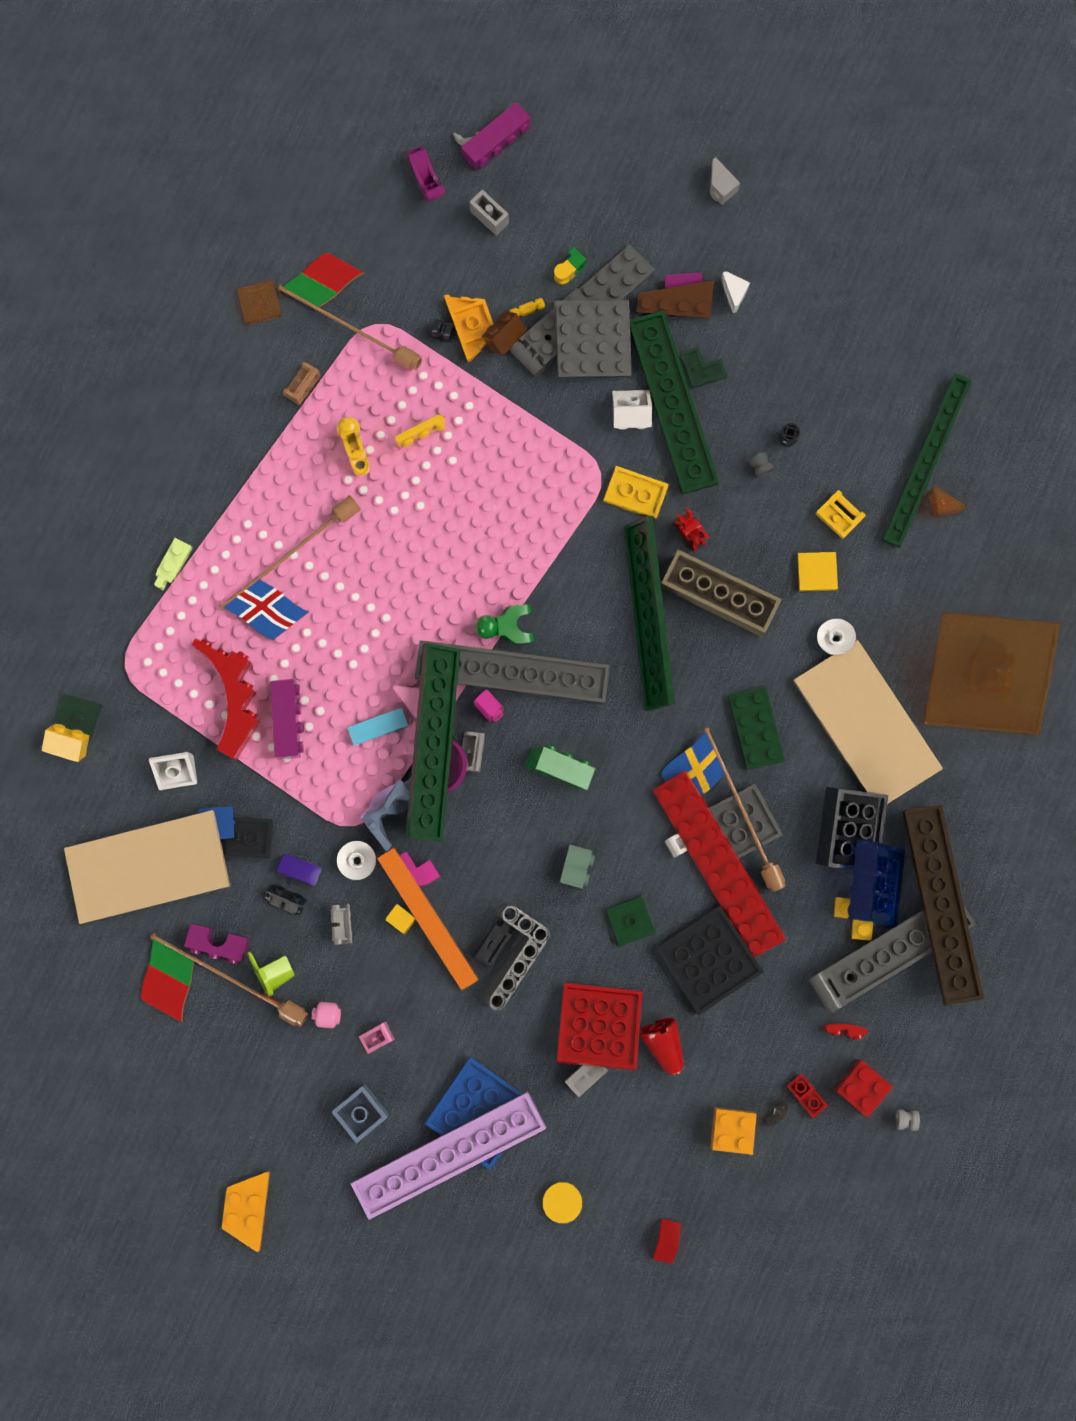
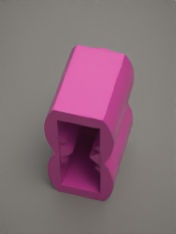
M485 690L474 700V706L490 723L492 721L496 723L503 717V706L488 690Z

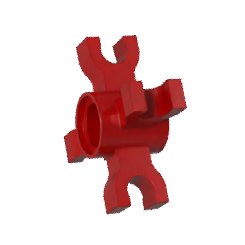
M687 507L685 508V515L676 514L677 519L681 522L676 520L674 524L679 529L682 537L687 542L690 541L691 549L696 552L698 550L696 545L700 543L703 546L706 545L702 537L708 539L709 536L698 519L693 518L691 509Z

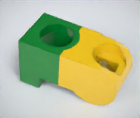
M573 247L568 253V259L564 263L558 264L554 269V280L556 283L564 285L572 280L586 267L587 259Z

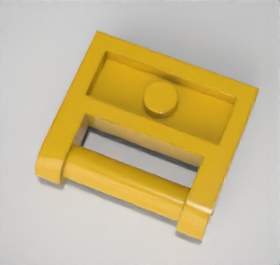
M838 490L815 514L838 536L844 539L865 518L866 514L858 511L842 496L843 493ZM838 501L855 519L852 520L834 502Z

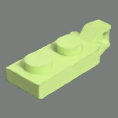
M174 538L157 569L156 576L158 578L154 584L157 588L164 590L168 582L172 583L177 578L193 548L192 546Z

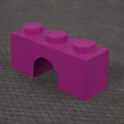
M190 924L184 947L189 948V952L200 954L203 951L208 953L207 957L219 959L220 956L227 958L226 962L238 964V961L244 962L250 938L228 934L226 942L218 947L211 939L212 928Z

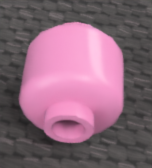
M319 1002L317 1008H313L312 1020H315L317 1027L333 1029L336 1024L340 1023L341 1009L338 1008L336 1003Z

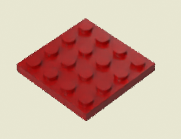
M564 983L557 1063L636 1071L642 991Z

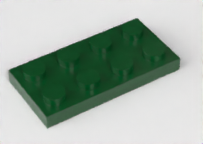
M766 687L729 695L728 699L746 770L784 762Z

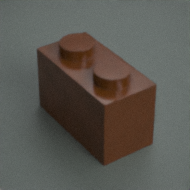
M505 311L493 325L487 328L482 338L493 353L503 356L525 334L527 329L516 313Z

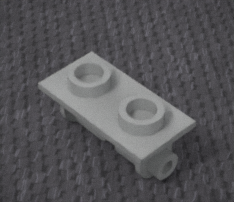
M332 905V909H330L331 923H337V927H332V941H334V945L352 943L350 905Z

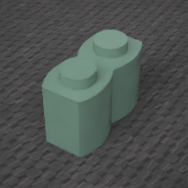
M569 845L559 883L581 889L583 885L587 886L590 876L586 874L588 866L592 867L595 858L592 855V851Z

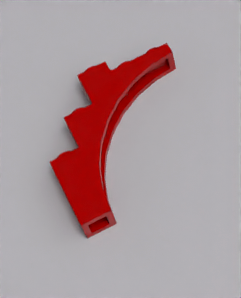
M195 638L192 646L202 652L214 664L226 690L228 703L227 722L217 750L237 761L260 723L256 719L257 714L250 710L245 712L256 694L252 689L253 685L245 680L241 683L252 663L248 660L249 656L241 651L238 654L232 651L229 655V653L220 648L218 650L211 647L213 644L205 639L200 641Z

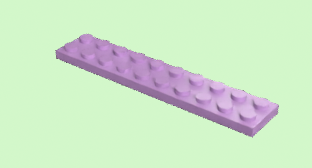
M527 1091L351 1182V1186L370 1220L545 1130L546 1126Z

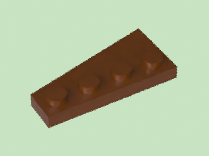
M714 280L638 293L636 313L653 314L664 310L665 315L710 319Z

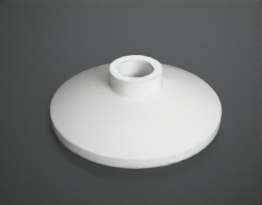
M831 619L823 623L819 628L817 641L821 649L826 653L842 655L854 646L856 633L853 626L847 621ZM838 637L840 640L835 642L833 638Z
M352 841L340 849L337 856V865L345 877L352 880H361L369 876L374 870L376 856L368 844L361 841ZM356 857H359L361 859V862L358 865L354 863V859Z

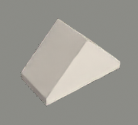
M726 271L722 274L721 282L731 310L735 313L750 283Z

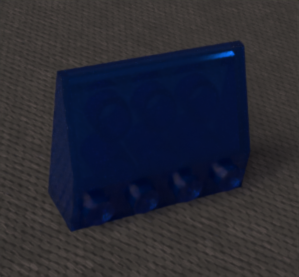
M857 840V846L854 850L855 864L852 868L853 882L850 887L851 899L848 906V919L895 927L898 922L905 850L880 842Z

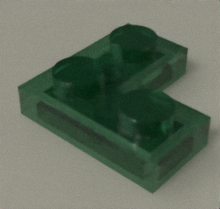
M699 347L680 353L691 389L727 378L728 375L722 359L704 364Z

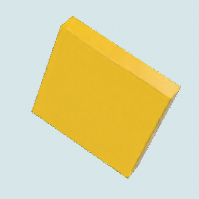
M836 552L797 554L799 592L838 590Z

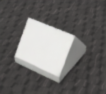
M679 834L665 841L674 858L687 851Z

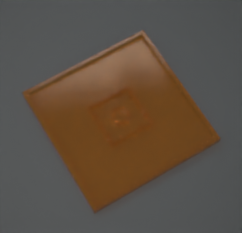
M942 611L924 724L1040 735L1061 624L1051 621Z

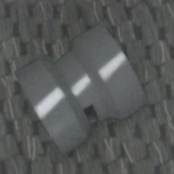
M766 452L759 453L749 460L750 465L755 468L757 478L763 477L774 470L772 464L767 461L768 456Z

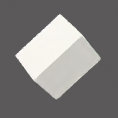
M184 752L149 758L159 790L197 784L193 754Z

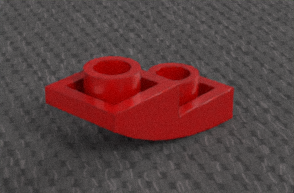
M845 1023L823 1024L824 1031L831 1033V1036L843 1034L842 1030L845 1031V1036L851 1037L852 1040L862 1039L864 1034H869L867 1029Z
M802 1073L787 1085L791 1093L813 1119L828 1107L827 1103Z

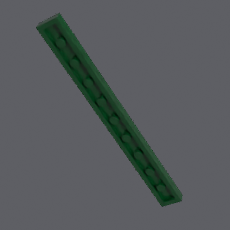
M956 373L953 375L883 537V542L897 548L901 547L972 380Z

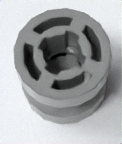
M897 1109L896 1128L898 1130L909 1128L911 1131H918L920 1125L919 1111L911 1110L906 1112L905 1110Z

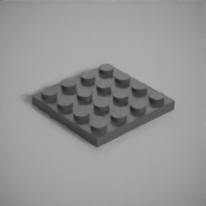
M629 300L554 302L557 378L631 376Z

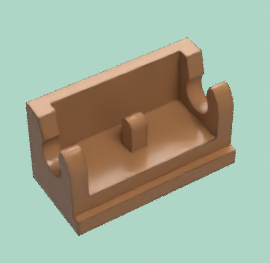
M306 362L302 363V368L288 388L284 389L282 393L299 406L321 377L319 370Z

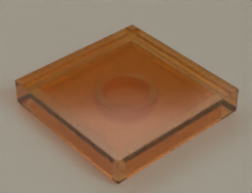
M273 280L237 289L246 325L282 317Z

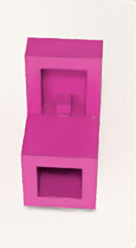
M408 852L400 855L419 886H427L441 878L430 860L416 867Z

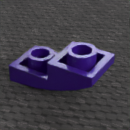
M283 854L276 872L313 887L322 868Z

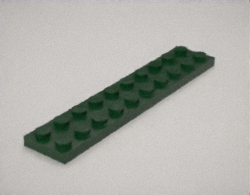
M664 310L630 320L632 338L682 495L718 485L719 481Z
M646 516L624 526L644 706L645 711H654L674 705L675 702L653 517Z
M424 643L405 838L443 842L461 649Z

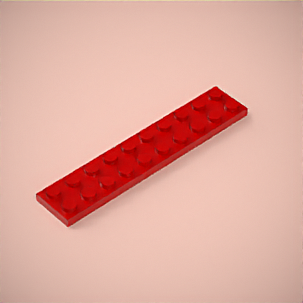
M685 770L652 790L725 914L754 958L784 942L787 938L688 772Z

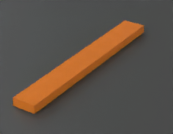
M395 847L378 857V861L460 989L463 990L478 981L475 972Z

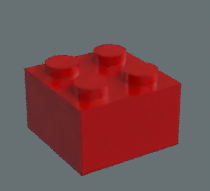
M857 1059L833 1090L863 1116L868 1118L893 1086L863 1060Z

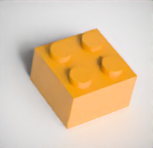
M714 1107L711 1149L753 1155L757 1114L752 1111Z

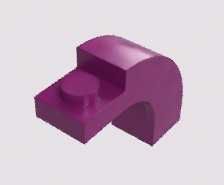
M421 145L406 151L410 167L426 201L429 202L443 196L445 193L444 186L435 175L426 149Z

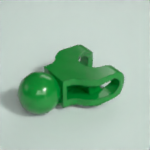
M531 605L509 606L500 616L496 617L491 615L480 616L475 623V631L483 639L502 636L511 644L533 642L534 636L532 633H523L517 627V619L521 615L530 614Z

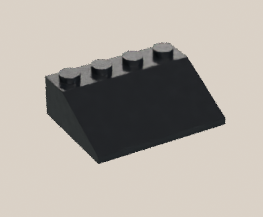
M826 787L816 864L827 867L878 872L888 795Z

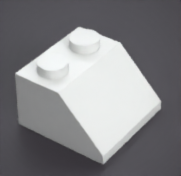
M649 390L612 391L614 428L624 430L627 428L645 429L652 427V403Z

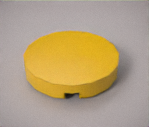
M557 1182L545 1191L543 1209L552 1221L557 1223L571 1222L580 1214L582 1209L581 1194L573 1184Z

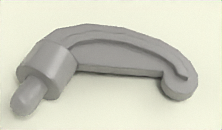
M453 134L455 141L461 146L474 137L463 138L460 134Z

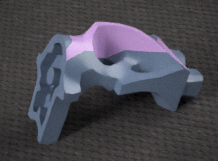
M411 778L405 783L399 780L396 784L383 789L370 802L369 808L359 815L386 852L390 850L392 844L386 836L382 820L386 815L401 814L408 809Z

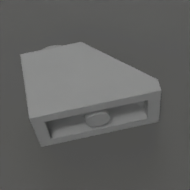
M715 157L711 166L710 195L715 201L723 205L738 192L740 182Z

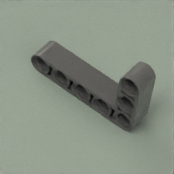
M503 902L498 906L497 915L503 921L523 933V936L484 994L485 1003L493 1010H501L505 1007L550 937V932L545 926L508 902ZM511 908V914L505 917V911ZM526 919V924L520 927V922ZM541 929V935L535 937L536 931ZM527 946H531L530 951L527 954H525V948ZM520 962L519 968L514 970V965ZM509 979L508 985L503 987V982ZM498 996V1000L492 1003V998Z

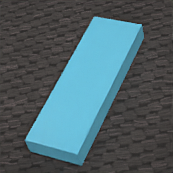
M399 708L347 728L353 745L357 746L406 728L409 725L403 709Z

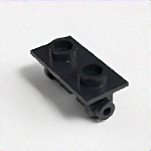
M273 884L268 888L265 896L267 903L281 908L282 903H286L284 910L294 915H301L303 905L308 900L299 893H291L285 890L284 887Z

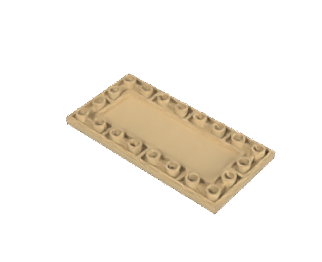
M858 640L855 641L854 646L847 653L833 655L793 680L865 792L888 795V804L943 769Z
M213 810L64 848L79 924L230 887Z

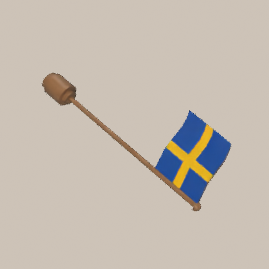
M708 727L704 728V734L693 746L672 760L661 772L664 781L667 782L686 770L702 796L725 775L765 862V865L762 866L763 871H760L767 888L774 892L786 887L784 883L786 880L779 865H774L773 862L769 863L709 732L711 729Z

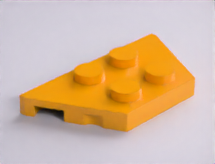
M444 295L467 362H470L487 346L482 335L489 326L493 325L485 299H470L469 297L462 296L461 298L450 297V295Z
M268 1171L230 1185L226 1190L222 1229L256 1252H259L261 1249L270 1176Z

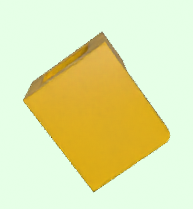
M396 904L386 917V921L403 934H406L416 921V918L402 906Z

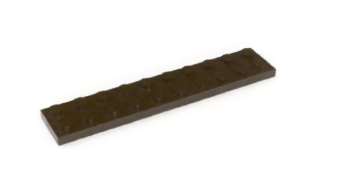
M942 804L904 810L902 813L943 1005L984 999Z

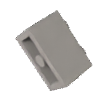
M481 190L469 202L470 212L496 236L509 224V214L484 190Z

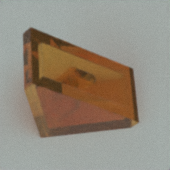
M936 486L928 493L934 519L961 514L966 508V505Z

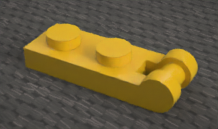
M436 415L395 436L399 449L410 447L414 444V441L418 439L423 440L436 430H445V419L442 415Z

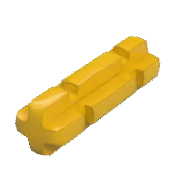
M542 298L535 299V302L530 301L518 306L519 308L515 307L509 311L523 317L535 312L536 309H543L545 303Z

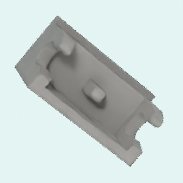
M464 732L462 748L467 757V772L480 773L485 740L484 733Z
M581 1065L565 1080V1083L580 1097L608 1069Z

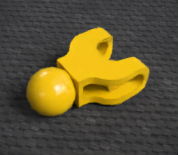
M344 417L337 424V433L343 439L353 472L357 476H363L370 471V465L359 434L360 424L355 418ZM363 461L365 466L362 469L356 468V463Z

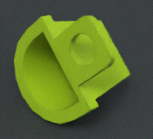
M251 951L247 953L255 970L254 972L268 997L273 995L274 990L294 977V972L286 956L259 968Z

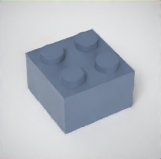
M365 1084L332 1111V1114L356 1144L389 1116V1113Z

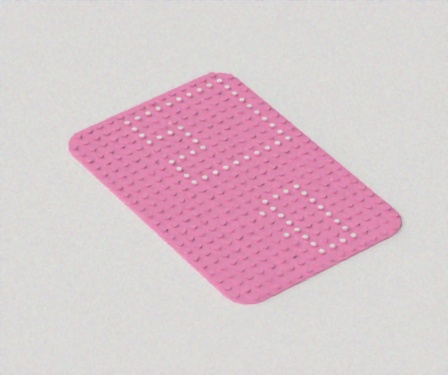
M374 324L361 329V331L395 350L398 347L405 346L418 353L422 358L419 369L417 371H410L395 363L393 352L358 333L355 334L133 636L125 652V669L130 682L140 692L217 745L223 736L227 722L228 703L226 690L214 664L202 652L192 646L195 638L200 641L205 639L213 644L211 647L215 650L220 648L229 653V655L232 651L237 654L241 651L248 655V660L252 664L241 683L245 680L253 685L252 689L256 694L245 712L250 710L257 714L256 719L260 723L238 760L325 820L339 826H357L364 823L359 815L369 808L373 798L383 789L401 780L412 765L416 719L396 694L393 687L403 686L420 689V679H415L420 640L493 649L501 636H494L490 639L479 637L475 631L477 619L483 615L500 616L509 606L524 605L589 512L601 490L600 469L596 460L586 450L402 329L389 324ZM436 415L444 417L445 430H436L430 433L429 437L414 441V444L410 447L399 449L395 436ZM344 417L355 418L360 424L359 434L370 465V471L363 476H357L353 472L343 439L337 433V424ZM363 461L356 463V468L362 469L365 466ZM348 495H351L361 508L358 513L345 523L342 521L338 523L335 520L260 579L279 590L295 605L309 611L298 622L275 640H272L260 634L236 614L227 609H219V604L225 603L332 519V513L334 512L332 508ZM294 679L300 685V696H297L298 703H301L302 710L301 715H299V722H302L303 733L300 734V741H303L304 752L301 753V758L278 760L275 758L271 681ZM457 684L456 701L466 688V685ZM399 708L403 709L408 727L357 746L353 745L347 727Z

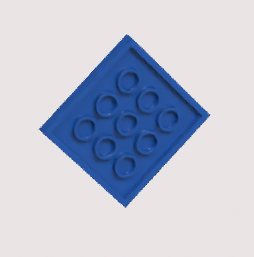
M470 1057L425 1124L442 1136L523 1093ZM502 1152L484 1160L480 1164L491 1170Z

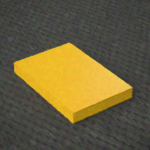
M616 466L603 502L645 517L652 516L656 520L669 484Z

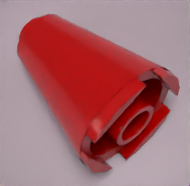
M674 1017L659 1019L656 1021V1025L651 1027L648 1024L639 1032L642 1040L665 1073L672 1076L681 1073L684 1061L676 1019Z

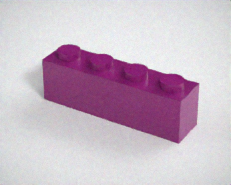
M515 102L461 147L463 158L475 171L480 167L484 168L491 158L500 155L507 145H512L519 135L525 134L530 129L531 117Z
M294 679L271 681L275 758L278 760L301 758V753L304 752L303 741H300V734L303 733L302 722H299V715H301L302 710L301 703H298L297 696H300V685Z

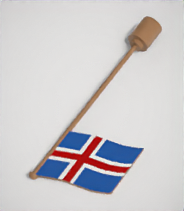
M348 495L332 508L334 511L332 519L225 603L219 604V609H227L236 614L260 634L272 640H275L298 622L309 611L295 605L279 590L260 579L335 520L338 523L340 521L345 523L358 513L361 508L351 495Z

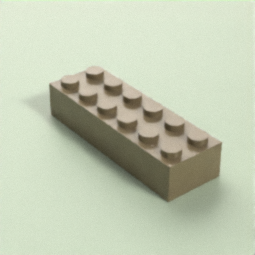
M677 550L661 583V589L760 637H763L782 600L680 550Z

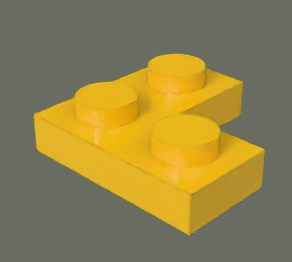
M835 897L833 917L853 919L851 939L871 941L875 902Z

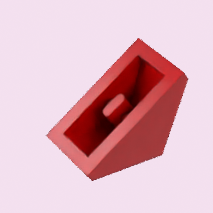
M661 1219L653 1254L654 1260L673 1264L679 1247L681 1223Z

